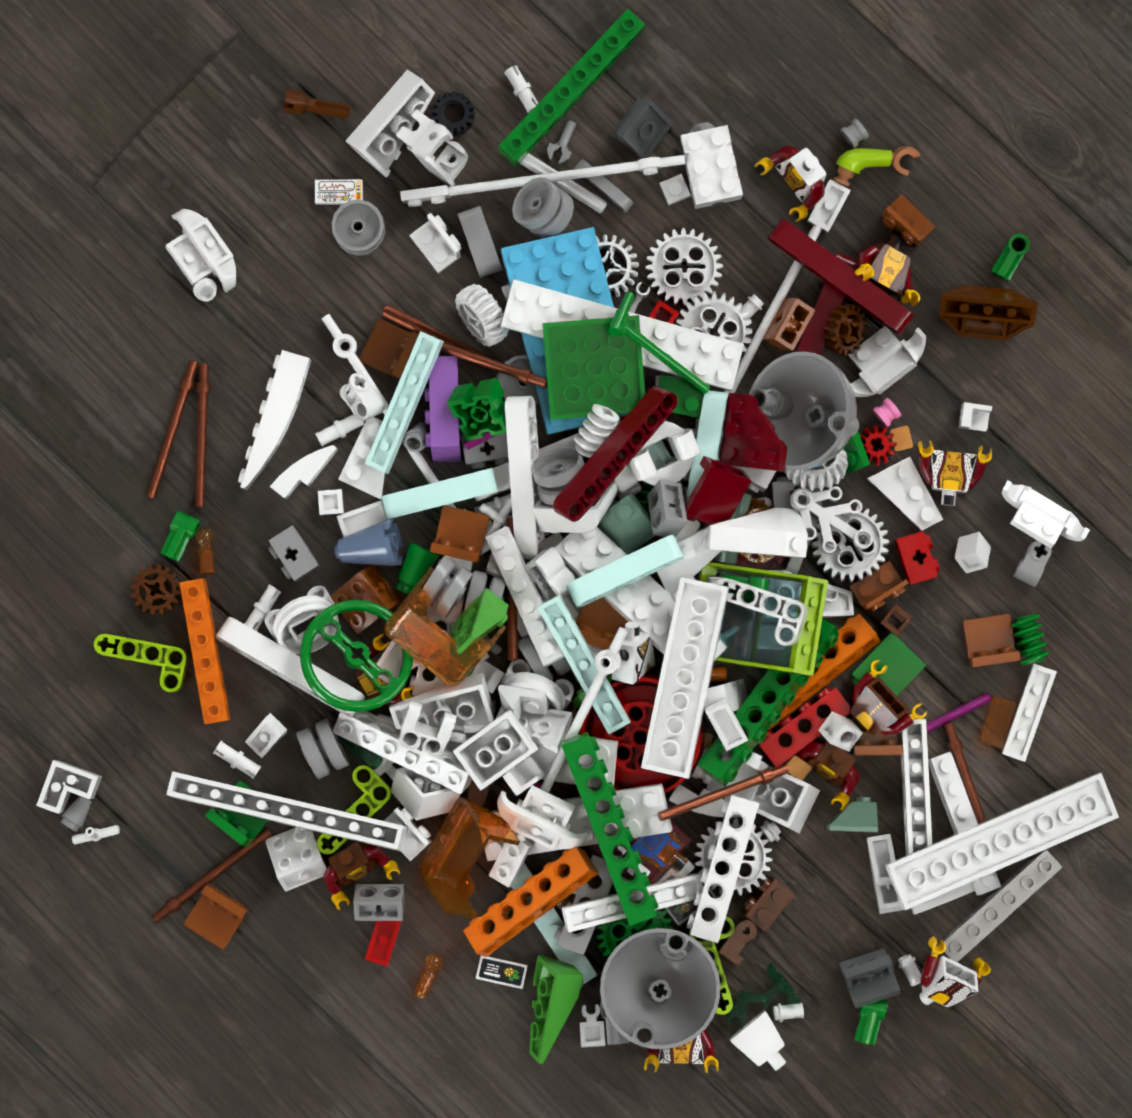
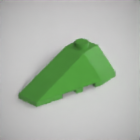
M485 588L456 620L453 633L455 634V647L458 654H462L484 638L496 626L501 627L508 618L506 613L509 605L489 589Z
M538 955L533 977V986H537V1000H532V1008H534L536 1019L531 1024L529 1054L539 1064L544 1063L579 997L580 988H582L584 982L583 974L574 965L544 955Z

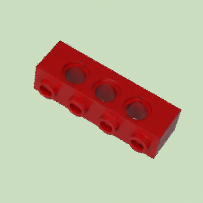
M829 687L825 688L817 694L819 699L813 704L808 701L798 709L800 713L792 719L789 715L779 723L780 729L774 733L771 730L767 732L766 738L758 746L775 768L779 767L808 743L821 735L818 730L827 717L823 719L817 715L818 706L826 705L829 708V715L831 712H835L845 717L851 712L852 708L836 687L831 690ZM801 719H807L810 722V729L806 733L798 730L797 724ZM783 733H787L791 737V743L787 747L780 746L778 742L779 736Z

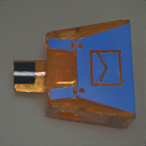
M672 831L638 837L631 845L632 850H638L642 860L661 871L667 864H670L680 872L688 862L678 853L683 843Z

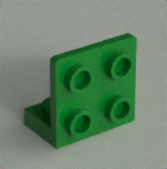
M238 781V783L235 785L237 787L253 790L243 781ZM219 808L217 810L210 809L205 817L245 847L252 843L269 821Z

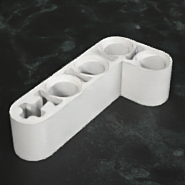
M721 578L716 581L715 584L728 585L729 588L738 590L737 595L728 593V602L779 618L775 631V638L779 644L792 646L799 641L808 614L804 603L733 579ZM752 590L755 598L753 602L748 604L744 600V594L746 591ZM772 597L778 602V606L774 611H770L767 608V601ZM793 605H798L801 614L798 618L794 619L790 616V608ZM786 628H790L793 631V638L789 642L784 641L782 637V632Z

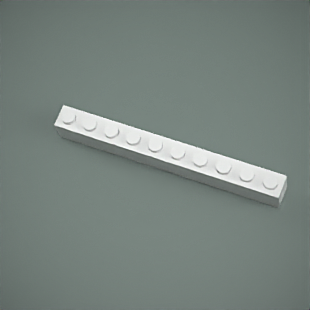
M173 771L166 794L176 799L400 852L403 851L408 828L402 825Z

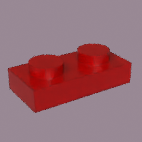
M376 921L364 960L388 967L402 921Z

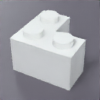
M53 760L36 806L61 814L65 810L70 793L87 799H94L102 776L59 760Z
M405 767L396 769L391 792L415 820L455 811L460 797L459 793Z

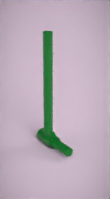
M626 292L621 306L616 310L610 324L609 333L614 336L628 335L703 394H706L710 390L709 385L629 325L628 312L635 295L632 292Z

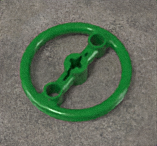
M365 600L342 601L324 609L309 624L301 643V669L309 687L327 704L345 711H369L390 702L405 686L413 665L412 642L403 623L387 608ZM363 611L374 614L387 622L398 636L402 648V665L396 678L393 677L390 671L382 670L369 658L370 652L367 645L358 641L353 642L341 631L340 624L333 617L344 612ZM326 626L335 627L337 633L333 636L327 635L324 631ZM320 634L325 641L332 642L344 653L345 664L351 669H361L373 681V687L380 691V695L367 700L355 701L340 698L328 691L319 682L311 663V647L315 635ZM353 652L355 654L360 652L361 657L354 660L352 658ZM381 675L386 676L389 679V684L381 686L376 678Z

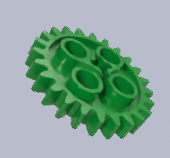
M665 908L655 910L657 916L651 918V923H647L648 920L629 926L627 918L596 925L601 931L595 933V936L602 939L597 945L599 948L605 947L601 951L602 955H611L618 946L616 944L617 941L622 940L623 942L633 935L631 932L632 928H635L637 933L655 928L674 930L672 926L666 925L672 919L669 916L663 917L668 911ZM617 924H622V932L613 934V927Z

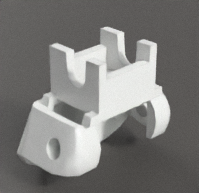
M416 109L411 116L419 122V128L416 131H411L403 126L396 136L407 145L406 148L417 157L429 172L448 185V187L455 186L454 179L464 168L468 160L467 152L459 143L450 141V139H453V136L445 126L436 123ZM446 142L448 145L435 160L436 157L433 154ZM456 157L455 162L450 163V158Z

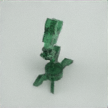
M770 962L768 977L774 979L776 984L765 993H750L748 990H740L738 994L741 996L733 1004L727 1018V1024L730 1025L733 1017H738L741 1020L739 1028H743L749 1002H764V1008L767 1009L771 998L780 991L785 995L787 994L788 1003L800 1004L801 997L798 994H794V989L781 972L776 970L777 966Z

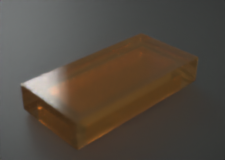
M996 696L992 697L979 742L1000 749L1003 748L1017 703Z

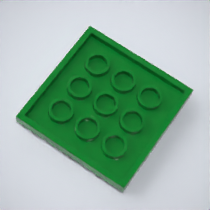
M639 315L628 316L630 320L629 325L640 332ZM613 317L542 323L550 420L588 417V413L593 412L592 407L594 404L608 407L616 414H628L645 395L642 346L626 334L620 336L610 334L608 329Z

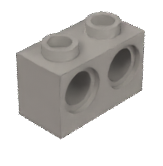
M660 479L647 495L652 532L656 536L667 537L674 535L676 537L687 524L682 484Z
M356 884L353 900L355 921H403L405 906L404 884Z

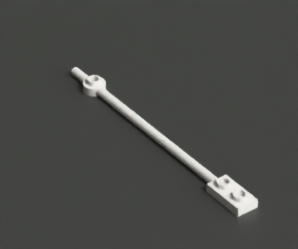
M685 155L663 158L649 157L634 162L452 187L443 185L400 191L401 201L404 204H408V207L421 206L424 201H431L432 204L444 203L446 198H451V196L521 187L532 179L539 177L546 178L551 182L632 171H643L644 175L657 174V169L662 167L683 165L686 162Z
M831 179L825 187L824 197L816 204L807 221L813 225L808 234L811 239L816 241L821 230L829 232L851 191L850 189ZM794 260L749 344L747 352H745L739 363L732 391L725 390L724 392L735 393L802 267L796 260Z
M330 314L324 316L322 321L335 339L333 342L335 354L340 358L348 359L356 373L362 374L368 379L370 385L383 400V414L385 415L389 404L355 354L357 351L355 339L349 334H342ZM343 343L350 345L347 351L341 349ZM407 449L428 483L439 482L419 451L411 452ZM454 503L446 505L450 507H455ZM486 539L481 555L491 550Z
M619 627L609 649H605L596 655L595 666L598 672L564 740L578 735L607 674L614 673L619 669L621 657L618 651L628 633L626 629ZM604 658L609 660V666L604 665ZM562 746L540 788L547 793L550 792L566 759ZM513 833L508 835L489 874L491 878L508 888L513 885L532 844L525 841L527 837L519 833L517 836Z

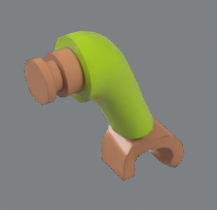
M909 146L898 147L893 153L892 150L869 148L848 150L838 158L836 164L839 165L837 170L839 174L837 177L834 176L833 180L849 187V178L852 179L855 173L859 174L864 168L890 167V165H893L894 169L901 174L908 176L910 171L900 166L899 161L901 157L909 154L912 158H917L920 154L916 149Z

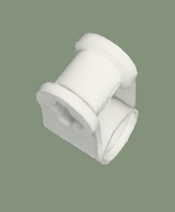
M359 373L352 374L349 378V383L340 389L341 398L347 403L358 420L365 421L383 412L384 403L382 398L375 392L364 375Z

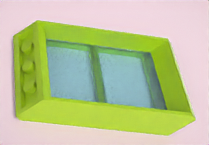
M711 562L699 571L698 580L708 582L707 577H723V574L745 578L752 576L770 580L768 591L801 601L808 610L799 641L795 645L785 646L779 644L775 638L779 618L726 601L719 640L727 648L715 660L716 662L813 676L828 580ZM772 597L767 601V608L770 611H774L778 606V602ZM793 605L790 608L789 613L792 618H798L801 614L798 605ZM786 628L782 632L784 641L789 642L793 638V631L790 628Z

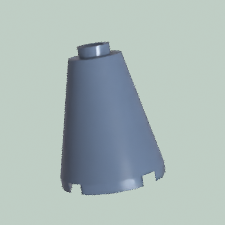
M393 518L386 519L339 539L338 544L334 547L336 558L340 559L342 563L400 566L403 561V555H399V548H403L397 523H392Z

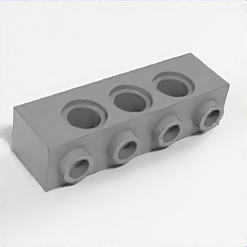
M593 854L590 858L599 872L597 875L601 877V885L597 888H591L588 882L573 892V894H576L573 903L568 902L566 906L578 904L583 897H589L593 900L608 896L613 881L603 858ZM564 922L563 926L558 925L554 938L558 939L556 945L584 956L595 926L584 928L579 933L566 931Z

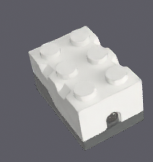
M709 122L694 125L688 134L680 136L682 155H685L686 164L684 165L694 210L741 201L743 193L728 125L715 127Z

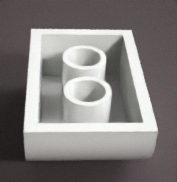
M613 481L585 515L576 522H572L554 512L552 505L545 504L539 498L532 509L540 532L578 534L594 530L616 498L617 485Z
M510 709L453 750V752L481 791L539 749Z

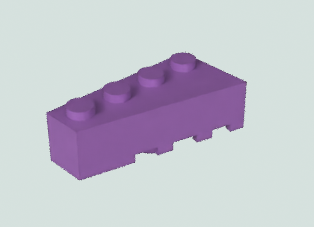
M456 356L437 357L429 376V387L425 388V402H430V410H425L426 424H430V433H426V447H431L433 463L461 462L459 418H454L447 404L455 386H459L458 358Z

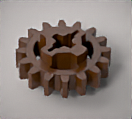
M849 303L839 304L838 310H832V318H827L830 323L829 326L824 328L828 331L824 339L829 340L826 346L831 348V352L847 356V353L853 354L854 348L859 349V342L864 341L862 334L867 332V329L864 328L867 320L863 319L865 312L861 311V307Z
M149 564L148 571L142 568L139 569L141 576H133L137 583L130 585V588L136 591L131 594V598L138 599L135 606L143 605L142 612L144 613L151 609V615L155 616L157 610H159L161 615H165V608L173 611L174 609L171 604L173 602L179 604L180 601L176 596L182 595L181 591L177 590L180 583L175 581L178 574L173 573L170 575V567L165 568L163 571L162 564H158L156 569ZM152 574H160L154 580L149 581L146 579ZM168 579L172 585V593L167 589ZM148 584L152 586L160 584L159 589L166 595L156 593L153 596L154 591ZM141 586L144 587L147 596L145 597V600L143 599L141 594ZM164 599L167 601L162 605L153 606L157 600Z

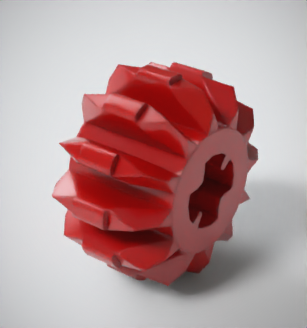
M874 425L872 429L873 434L868 428H865L864 433L867 437L860 435V438L864 442L863 446L867 456H869V462L871 463L874 458L875 466H879L880 457L884 463H888L887 455H895V452L889 448L896 447L897 443L889 442L894 437L893 433L887 437L884 435L887 431L886 427H883L881 432L878 433V426ZM876 440H879V446L882 447V450H872L873 445L870 444L871 441L874 443Z

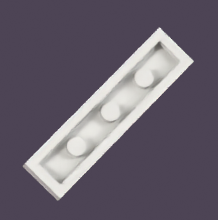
M1037 664L1032 665L1001 754L1023 762L1026 761L1057 671Z

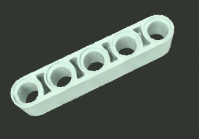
M709 390L704 394L696 438L701 452L693 457L687 501L704 471L699 464L703 456L717 461L720 460L729 396L727 392Z
M493 468L384 495L381 498L386 517L391 519L498 491Z
M670 535L570 582L566 587L576 607L580 608L684 558V555L674 535Z

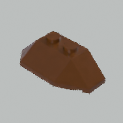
M963 285L942 293L939 317L958 336L1008 340L1025 329L1034 326L1038 303L1012 289Z

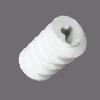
M599 404L593 405V412L588 413V419L584 420L583 427H580L578 430L579 434L574 436V441L577 443L575 449L587 458H591L613 432L619 421V416L613 410Z

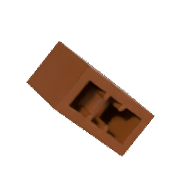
M785 298L763 340L780 351H793L815 309L798 298Z

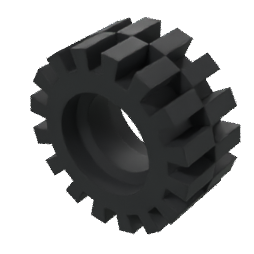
M453 91V93L445 92V95H440L437 97L438 100L433 103L432 119L436 123L445 126L454 137L458 136V134L463 135L474 123L475 113L473 104L463 93L459 94L457 91ZM451 105L460 107L463 112L462 118L455 123L448 122L444 117L445 109Z

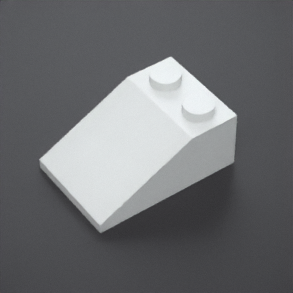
M785 774L774 778L771 783L760 784L752 801L759 803L757 814L800 834L820 790L791 775Z

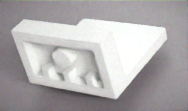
M429 213L427 215L428 222L409 236L439 274L461 258L460 250L462 248L453 234L448 236L445 232L447 228L443 220L438 215L434 217Z
M399 806L384 821L408 828L402 853L411 861L432 842L429 839L431 834L423 825L418 827L412 821L414 817L405 807L401 809Z
M295 827L265 840L277 879L285 892L323 877L327 865L317 848V842L312 830Z

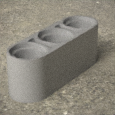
M477 206L457 213L479 277L482 278L502 271L481 207Z

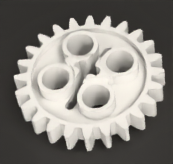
M682 228L681 235H678L674 229L672 230V237H669L666 233L663 234L664 242L656 240L658 249L650 248L654 256H647L646 259L652 263V265L646 266V270L652 271L647 276V280H655L651 288L659 287L657 296L665 293L666 302L672 297L674 298V305L678 303L679 299L682 300L684 306H686L688 299H691L692 303L695 304L694 296L703 300L704 292L710 295L713 294L710 286L718 287L719 284L714 278L722 277V274L716 270L723 268V264L716 263V261L721 259L722 256L719 254L714 255L718 247L709 246L711 238L706 241L702 240L704 233L696 237L695 230L692 229L690 234L687 235L685 228ZM694 249L701 251L702 258L698 261L692 260L689 256L690 251ZM675 250L679 258L676 261H669L665 256L666 252ZM682 262H686L687 266L705 265V268H688L687 272L684 273L681 268L665 270L663 266L676 267L681 266ZM671 273L676 274L679 277V282L676 285H670L666 281L667 275ZM693 273H699L703 277V281L700 284H693L690 281V276Z
M714 291L712 298H708V295L704 292L703 300L694 296L695 304L687 302L686 306L689 310L681 309L680 313L684 318H677L676 320L678 324L682 325L681 327L692 330L699 329L703 333L709 334V327L714 328L721 313L724 312L726 315L718 325V333H714L713 336L742 344L751 343V339L746 336L752 333V329L746 328V326L751 324V319H744L748 311L740 312L742 303L734 305L735 297H731L729 301L725 300V293L721 295V298H717L716 291ZM707 309H712L716 312V317L708 320L703 316V312ZM728 321L734 322L737 326L732 332L726 331L723 327ZM745 345L743 347V352H747V347Z
M866 509L864 513L860 512L857 515L847 513L836 516L848 525L852 522L857 523L861 529H866L872 533L874 549L871 552H864L854 545V549L862 557L863 561L857 559L850 545L845 546L846 538L842 532L831 525L832 535L838 536L841 541L837 544V548L832 554H825L821 548L823 538L820 524L816 525V529L820 533H817L814 538L818 541L812 542L811 547L818 548V550L813 552V557H821L817 561V565L825 564L824 573L831 570V578L839 574L841 582L844 581L845 576H849L850 582L853 583L854 576H858L859 580L863 581L864 573L872 577V568L879 571L880 567L877 562H885V558L881 554H888L889 550L883 546L888 545L889 540L883 539L888 534V531H880L884 523L875 522L877 514L869 517V509ZM847 536V538L849 539V541L852 542L853 539H851L850 537ZM859 536L858 542L860 544L865 543L866 538ZM826 543L825 548L831 551L833 550V545ZM850 555L853 558V562L845 565L840 561V557Z
M734 818L730 826L738 828L741 825L738 824V819ZM753 824L749 837L752 848L748 853L744 854V856H753L754 860L742 861V863L749 865L750 873L746 877L738 874L734 890L737 891L739 896L742 895L743 888L748 893L752 892L751 884L759 887L757 879L765 880L766 877L762 872L770 871V868L765 863L772 861L771 858L766 857V853L771 852L772 849L764 847L769 840L760 839L763 831L755 833V824ZM707 827L708 836L700 835L704 843H696L701 852L694 853L695 856L700 857V861L694 864L702 866V869L698 872L700 875H702L704 868H709L711 859L707 858L711 844L716 845L718 836L714 835L715 830ZM726 838L728 847L725 851H732L736 845L733 838ZM722 861V862H724L725 865H726V872H725V873H727V871H728V869H729V865H728L727 862ZM713 884V885H711V887H710L711 890H713V889H715L717 886H719V894L722 893V888H721L720 885H718V884Z

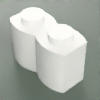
M550 547L541 551L525 565L527 573L538 585L546 601L559 594L563 600L570 594L566 585L576 580V577L572 571L565 567L563 558L555 548Z

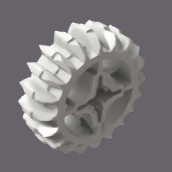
M606 234L603 235V242H599L596 236L599 250L608 248L605 257L602 258L603 265H605L610 256V266L614 267L606 272L607 280L611 275H624L619 282L608 285L610 294L614 291L615 296L620 297L619 288L625 293L628 292V287L625 283L633 286L635 282L629 277L638 276V272L632 270V268H638L639 263L631 262V260L637 258V254H628L632 250V246L629 245L624 249V239L620 240L619 244H616L617 236L615 235L612 236L611 242H607ZM614 251L619 252L623 256L627 268L615 263L613 259Z
M473 284L465 287L456 295L455 303L457 304L456 309L459 311L458 315L478 342L490 347L498 344L507 336L509 330L500 327L504 315L501 310L502 308L499 307L497 301L494 300L492 294L488 293L487 289Z
M843 448L831 460L817 467L807 470L785 469L784 472L787 474L788 480H793L794 486L801 484L802 489L809 487L813 491L814 488H819L821 492L824 487L831 489L833 484L838 485L840 479H843L848 467L846 451Z

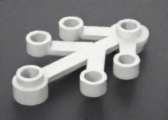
M833 486L829 490L811 493L808 489H796L791 494L790 504L794 510L800 512L806 530L810 529L813 532V537H807V541H812L817 535V531L811 522L810 512L818 516L823 538L821 548L825 554H832L837 548V544L832 537L830 525L853 539V544L858 549H867L872 544L873 535L870 531L866 529L856 530L836 517L837 515L847 513L852 515L859 514L862 510V503L859 500L854 499L846 504L823 508L815 502L827 499L832 502L838 501L842 497V490L839 487ZM832 490H836L839 493L837 498L831 496ZM798 497H804L806 503L803 505L799 504ZM852 503H856L859 506L858 511L851 509ZM859 536L866 538L865 544L858 542ZM831 543L833 550L828 551L825 548V544Z

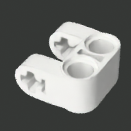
M410 700L401 726L400 745L409 751L427 757L435 758L440 756L450 739L457 716L445 712L438 728L417 722L422 704ZM414 733L416 736L411 738L405 734ZM434 740L437 741L439 744L431 745L428 742Z

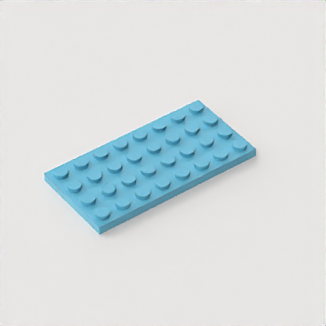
M594 227L501 248L510 289L514 279L614 307ZM521 333L530 370L535 375L546 378L544 340ZM534 384L547 435L583 427V422L588 417L550 420L547 388ZM628 414L617 415L619 416V418L627 416Z

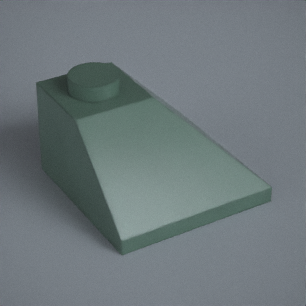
M633 493L628 494L607 510L597 525L627 555L636 551L655 536L652 532L650 515Z
M856 797V801H850L843 810H840L826 824V829L829 831L878 832L877 803L871 802V797Z

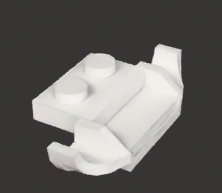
M181 209L173 214L171 217L182 226L183 234L166 244L165 248L192 286L197 281L213 274L214 277L217 276L225 293L234 288L236 285V266L233 254L209 220L197 212L188 209Z
M884 326L863 342L859 349H854L853 354H848L850 360L861 371L859 373L860 378L850 383L856 397H868L877 393L880 395L917 366V362L921 358L926 344V335L920 328H917L914 335L906 342L904 339L899 341Z
M1009 480L1006 482L1002 495L1009 504L1018 509L1010 522L1011 525L1049 548L1054 546L1059 535L1073 541H1082L1086 538L1090 530L1082 527L1071 511H1067L1031 489L1032 487L1013 485Z
M531 785L524 801L519 799L517 805L507 799L506 792L501 791L498 797V810L503 819L511 825V830L552 850L555 847L561 849L579 847L585 842L589 834L586 831L581 834L569 831L572 824L568 823L575 808L574 805Z

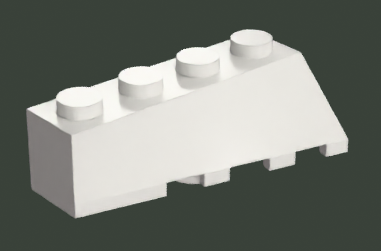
M406 70L348 137L346 142L364 160L387 178L391 172L389 167L393 160H397L400 156V148L404 143L396 134L403 126L412 131L416 120L411 115L416 109L423 114L435 92L422 78Z

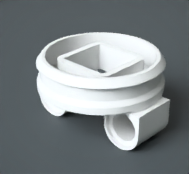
M665 421L628 464L637 481L643 480L654 486L660 479L678 482L688 473L693 457L701 451L691 429L683 430L678 425ZM667 437L676 459L656 468L649 451L645 447Z
M315 586L308 591L307 596L290 601L281 610L275 609L270 611L265 617V624L277 644L295 654H300L301 643L306 631L297 635L293 627L313 616H317L324 609L335 603L325 587ZM334 616L333 619L339 623L338 616ZM330 625L324 628L325 633L330 636L335 635L337 632L336 628ZM316 634L312 643L311 653L320 650L329 642L325 641L320 634Z
M521 659L510 663L500 685L543 691L546 693L548 708L565 711L574 693V687L569 681L559 679L554 683L544 676L530 673L529 664Z

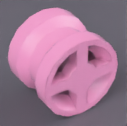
M889 398L883 400V404L880 407L872 409L876 418L886 428L891 425L892 420L902 416Z

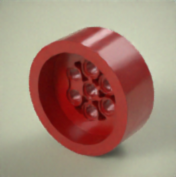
M646 673L633 685L620 681L610 684L631 721L624 726V734L617 735L615 732L608 734L593 706H591L582 724L580 734L588 732L590 737L595 736V738L618 741V748L624 746L629 750V757L624 759L618 755L617 748L614 779L615 791L662 783L664 793H667L686 779L641 768L640 757L644 754L646 742L641 743L637 741L635 735L637 731L641 730L648 736L660 675ZM632 707H639L642 710L643 716L641 719L632 717ZM703 717L691 771L696 766L704 746L705 727Z

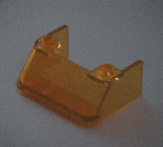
M430 567L386 621L384 630L391 640L443 682L450 686H456L470 674L501 636L506 627L502 625L488 642L482 638L462 654H458L455 647L456 640L424 615L431 605V599L421 589V586L434 571Z
M459 798L454 803L422 859L419 872L444 913L476 919L477 913L468 901L475 890L474 881L470 876L471 870L489 839L495 842L519 845L520 840L502 817L466 798Z

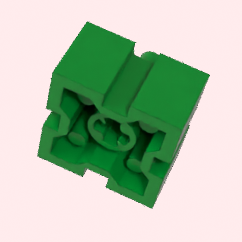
M498 378L480 381L478 387L473 386L472 383L455 386L447 404L454 418L460 417L459 428L466 441L483 438L486 432H490L491 436L507 433L505 401L502 400L504 391Z

